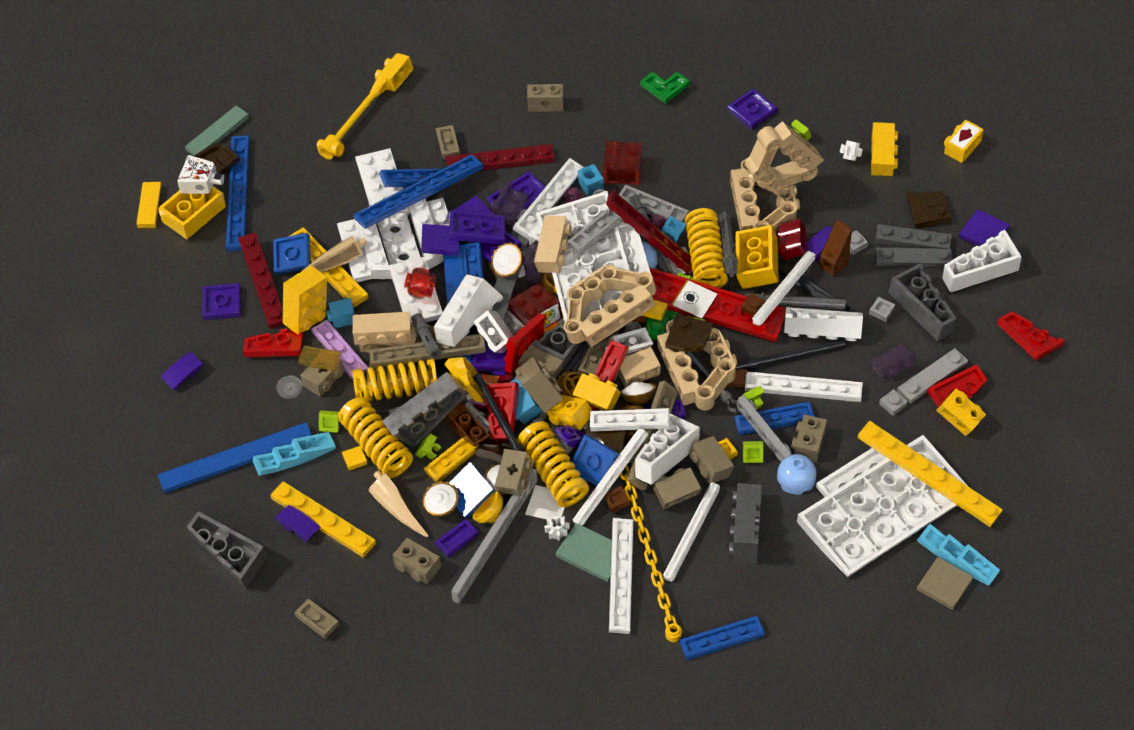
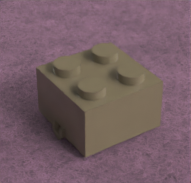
M532 357L515 370L517 374L516 379L520 380L522 386L544 413L563 400L560 393L563 390L558 385L555 377L549 374L541 360L537 362Z

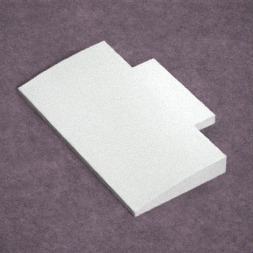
M605 191L537 212L540 228L542 229L545 215L566 216L572 226V232L568 235V240L608 209L606 205L608 192ZM624 221L582 255L568 245V249L564 253V266H561L560 273H552L565 321L567 320L569 304L567 297L568 289L595 270L605 265H613L618 269L638 273L649 272L651 274L640 235ZM608 290L601 299L589 302L586 307L585 320L588 319L591 312L603 309L608 301L620 298L623 291Z
M924 435L907 445L967 485ZM871 448L817 482L816 488L825 498L799 513L796 522L823 553L849 577L958 505Z

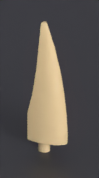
M350 236L322 254L306 268L312 265L322 273L349 263L363 255L360 248L368 243L365 237L356 241L353 236Z
M375 472L374 477L377 480L368 491L400 522L419 534L429 537L411 514L391 479L386 473Z

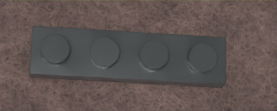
M878 224L875 243L909 248L950 249L952 234Z

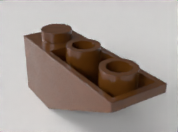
M839 219L836 220L820 256V267L833 277L849 263L852 229L849 225L841 222Z
M462 402L443 419L454 433L474 447L490 437V434Z

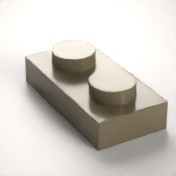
M453 125L436 128L442 159H446V156L460 155Z
M309 598L294 612L295 617L324 639L339 626L338 620Z

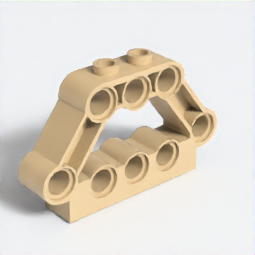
M782 121L775 128L767 126L758 132V139L750 156L745 161V166L749 170L748 176L753 182L757 181L763 189L766 187L771 192H777L790 185L813 179L818 174L817 166L824 159L812 144ZM778 148L792 160L777 167L770 166Z
M745 159L741 162V169L731 170L730 184L739 229L742 231L772 225L775 234H777L780 224L796 220L800 202L795 197L797 196L796 185H790L780 191L773 192L777 195V209L762 221H759L760 209L757 206V195L754 192V185L761 186L757 181L753 182L748 176L750 172L745 166Z
M605 265L592 272L583 280L578 281L567 291L569 304L564 330L568 340L574 344L586 340L593 347L654 307L655 304L652 296L656 292V286L652 275L649 272L638 273L618 269L613 265ZM608 290L623 291L620 298L608 301L603 309L591 312L588 319L585 320L586 307L589 302L601 299Z
M671 320L666 325V333L657 336V348L678 391L683 406L695 402L700 410H709L714 406L716 398L726 385L734 381L737 365L736 356L731 354L730 344L727 339L724 340L720 330L713 328L703 350L710 353V362L715 369L705 382L699 385L698 373L692 369L691 358L684 351L665 348L666 340L674 320Z

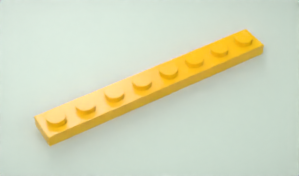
M869 421L858 434V439L987 526L991 527L1002 513L1001 508L873 422Z

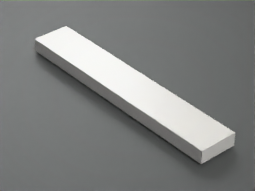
M569 158L517 221L513 230L528 239V233L539 223L537 212L553 208L576 181L578 170L582 169L583 166Z
M747 372L745 391H750L761 385L764 393L861 402L863 382Z
M613 518L610 633H630L633 553L632 519Z

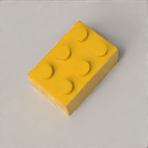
M212 186L211 192L208 194L180 193L179 190L163 203L158 210L164 224L185 239H189L222 211L226 204L223 193Z
M772 225L737 231L736 258L738 264L736 277L742 289L778 283V238Z
M312 265L283 283V324L297 335L300 332L309 330L310 327L321 322L326 317L327 277Z

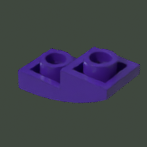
M829 226L820 230L807 243V251L815 253L816 261L820 259L832 231V228Z
M190 351L161 375V378L172 389L177 390L188 377L192 378L202 368L204 363Z
M570 425L558 427L555 430L562 440L572 448H578L585 435L582 430L574 429Z
M291 505L285 507L275 517L288 532L293 530L305 543L321 528L311 518Z

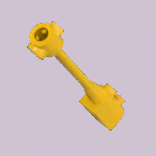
M397 53L392 59L387 58L385 60L384 69H378L375 73L376 81L370 94L335 136L330 134L325 140L320 139L317 142L318 152L322 157L331 160L334 156L340 157L343 154L344 145L340 140L371 102L386 90L395 92L413 71L414 68L410 56Z

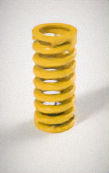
M708 208L695 209L685 217L693 279L700 283L721 288L726 284L728 277L723 265L724 257L718 216L715 211ZM703 279H716V280H715V281H705V280H703Z
M434 359L427 360L428 370L423 360L418 361V375L414 362H409L408 377L404 364L399 363L397 367L398 380L392 364L387 367V379L383 366L377 367V381L373 368L369 367L367 368V384L363 370L354 369L352 371L356 397H362L363 391L364 397L371 402L374 392L376 400L380 401L383 398L384 390L386 398L392 399L394 387L396 396L401 398L403 397V385L407 396L413 395L414 386L418 394L424 390V383L425 387H428L437 380Z
M356 397L348 401L341 408L338 420L349 431V434L354 437L355 441L360 444V447L371 458L372 462L377 465L381 473H386L389 478H394L406 471L412 463L413 455L402 442H399V439L391 434L382 422V417L376 414V410L371 407L372 405L365 397ZM362 407L361 410H359L352 418H350L355 410ZM380 427V429H379L378 431H376L372 436L368 437V436H369L370 434H372L377 428ZM386 434L384 438H382L378 443L374 444L377 440H379L383 435ZM389 442H391V444H389L387 447H385L384 450L380 451L381 448H383V447L386 446ZM397 449L395 453L390 455L393 450ZM403 456V458L399 462H397L394 465H391L394 461Z
M540 421L526 427L518 436L517 441L523 445L525 452L533 459V466L537 473L541 475L542 481L546 483L547 489L551 491L558 506L565 508L581 501L587 495L589 486L583 478H580V472L575 469V464L570 462L569 455L565 454V449L560 446L559 440L555 438V434L548 423ZM543 430V432L536 434L537 431ZM533 434L536 435L535 437H533V438L528 442L529 438H530ZM544 438H547L544 442L539 444L540 441H542ZM552 445V447H551L550 449H548L547 451L541 453L545 448H547V447H549V446ZM557 453L556 456H554L550 460H547L550 456ZM562 461L558 466L552 468L556 463ZM567 469L564 473L557 476L561 471ZM572 497V499L569 501H563L565 499Z

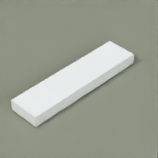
M669 408L590 411L591 431L669 428Z

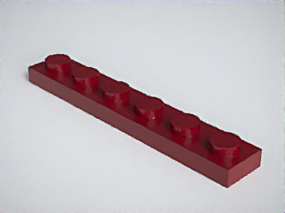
M552 144L446 156L448 167L473 155L483 164V169L479 171L555 162Z
M614 190L608 194L606 205L612 212L619 215L639 235H642L652 246L660 250L666 258L674 262L677 268L682 269L685 273L692 270L691 256Z
M256 232L238 237L269 329L284 325L283 308Z

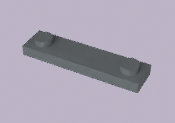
M876 248V266L914 267L921 263L923 267H944L945 264L952 261L951 249Z

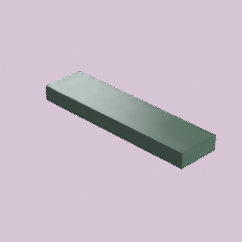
M238 106L233 107L185 146L186 151L194 156L200 151L219 143L249 118L248 113Z

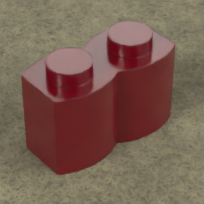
M801 218L780 224L777 231L779 255H782L785 260L804 255L807 252V232Z

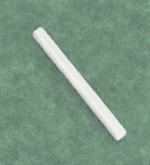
M807 251L753 316L754 325L761 326L815 260L814 252Z
M639 428L573 518L574 523L582 526L585 524L647 438L648 433L644 429Z
M710 483L663 574L665 580L669 582L674 581L720 491L718 484Z

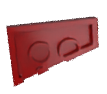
M1013 311L998 318L997 324L1035 360L1058 349L1065 342L1060 337L1058 339L1049 335L1050 332L1045 329L1040 330L1034 327L1031 321Z
M287 328L281 329L280 333L272 335L265 333L245 338L244 357L301 356L304 332H300L297 335L292 330L287 331Z
M976 364L929 387L927 392L939 408L956 388L964 392L970 400L988 379Z
M516 382L486 384L514 433L519 384ZM485 400V405L489 412L488 421L492 439L495 441H507L505 433Z

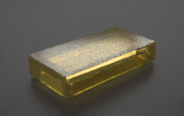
M303 346L298 362L299 365L336 371L341 358V352Z

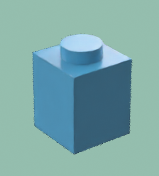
M351 298L329 303L330 310L326 312L328 321L333 322L334 328L353 325V315L355 314Z

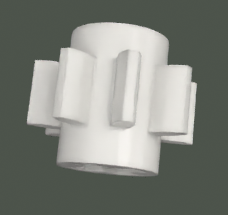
M846 141V145L841 144L840 153H843L844 159L856 161L857 157H861L863 149L859 148L860 143Z
M554 515L551 519H546L547 525L544 528L545 533H549V539L554 538L560 541L563 536L567 537V530L570 529L568 522L565 523L564 516Z

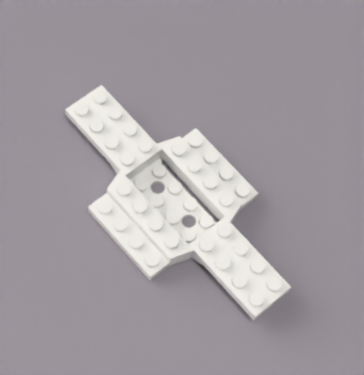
M390 149L355 157L369 206L403 190V187H384L379 175L381 170L397 169ZM443 198L427 202L426 199H423L366 229L355 219L337 223L341 241L353 236L356 241L365 237L368 243L360 248L363 255L348 263L352 278L357 283L370 279H392L402 312H410L411 317L416 313H421L425 322L440 318L443 312L429 269L444 262V257L442 254L422 253L423 257H420L408 215L410 214L421 248L422 224L449 225L448 211ZM392 227H399L400 231L393 233L390 229ZM407 254L409 258L407 260H400L399 256Z

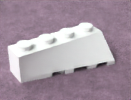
M1004 229L999 232L998 236L987 239L986 243L972 248L971 252L962 254L945 264L942 279L949 291L954 292L1019 271L1021 255Z
M466 274L434 326L437 342L455 347L470 332L469 329L475 325L474 321L487 310H492L493 305L496 302L499 303L503 296L483 278Z
M786 307L784 333H788V336L799 337V334H805L809 338L826 336V339L836 340L838 337H845L847 341H857V338L861 339L863 313Z
M669 413V428L658 429L655 434L653 433L650 437V442L645 444L635 458L636 478L652 485L689 455L693 444L699 441V427Z

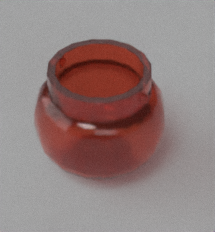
M423 267L414 268L411 273L407 272L404 287L407 288L408 295L415 299H424L425 297L431 299L437 275L431 274L428 269Z

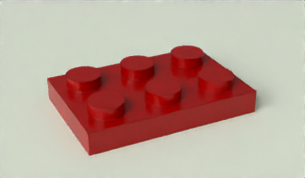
M537 314L523 328L521 327L513 337L508 339L506 343L507 354L504 358V371L511 374L519 367L518 360L528 347L532 345V342L543 337L545 315Z

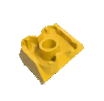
M466 357L449 358L444 365L460 381L475 402L483 403L484 396L473 378L477 374L474 366Z

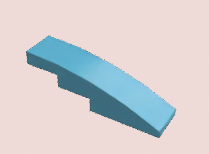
M329 432L292 439V443L289 445L274 447L272 453L253 456V464L258 475L261 476L300 465L334 450L336 446Z
M931 524L926 527L916 540L942 560L974 576V579L988 586L1000 571L999 568L969 544L966 546L962 545L950 534L945 536Z

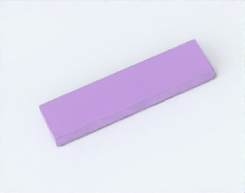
M328 320L311 329L314 336L328 352L343 360L344 371L352 380V370L362 369L364 375L367 374V365Z

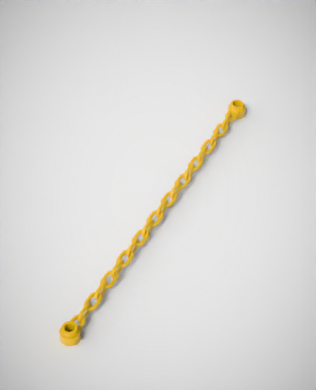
M626 465L627 474L623 476L621 472L620 477L626 482L624 490L628 500L633 505L631 513L634 521L638 522L639 525L637 531L639 540L645 544L644 556L647 564L651 565L653 570L651 579L653 585L658 587L660 593L658 595L659 605L666 613L664 619L666 624L665 636L668 641L677 642L682 637V629L677 624L675 617L670 614V599L668 594L663 592L664 580L661 572L657 571L655 566L657 557L655 551L650 549L649 531L642 524L644 515L641 507L637 506L635 501L637 499L636 489L627 481L630 470ZM632 488L634 495H631L630 498L628 491H631ZM639 510L640 516L636 518L634 511L637 512ZM645 531L647 538L645 537L643 540L641 533H644ZM652 552L654 560L651 559L649 561L648 555H650ZM659 574L661 582L658 581L656 584L654 576L657 577ZM665 596L668 605L665 603L663 606L661 598L664 599ZM672 618L673 623L669 625L668 621H671ZM675 629L677 632L673 633L670 630Z

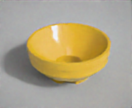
M495 491L473 513V519L478 523L495 522L503 511V497L499 492Z

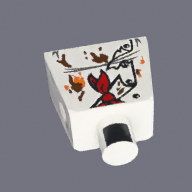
M188 155L177 181L180 193L208 194L211 192L213 184L223 185L224 175L216 172L213 162Z

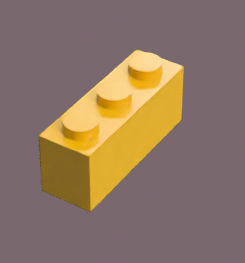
M873 122L871 175L893 176L894 169H897L898 158H894V155L898 153V145L895 144L898 140V131H895V123Z

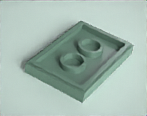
M575 523L557 550L556 557L606 582H609L611 579L612 540Z

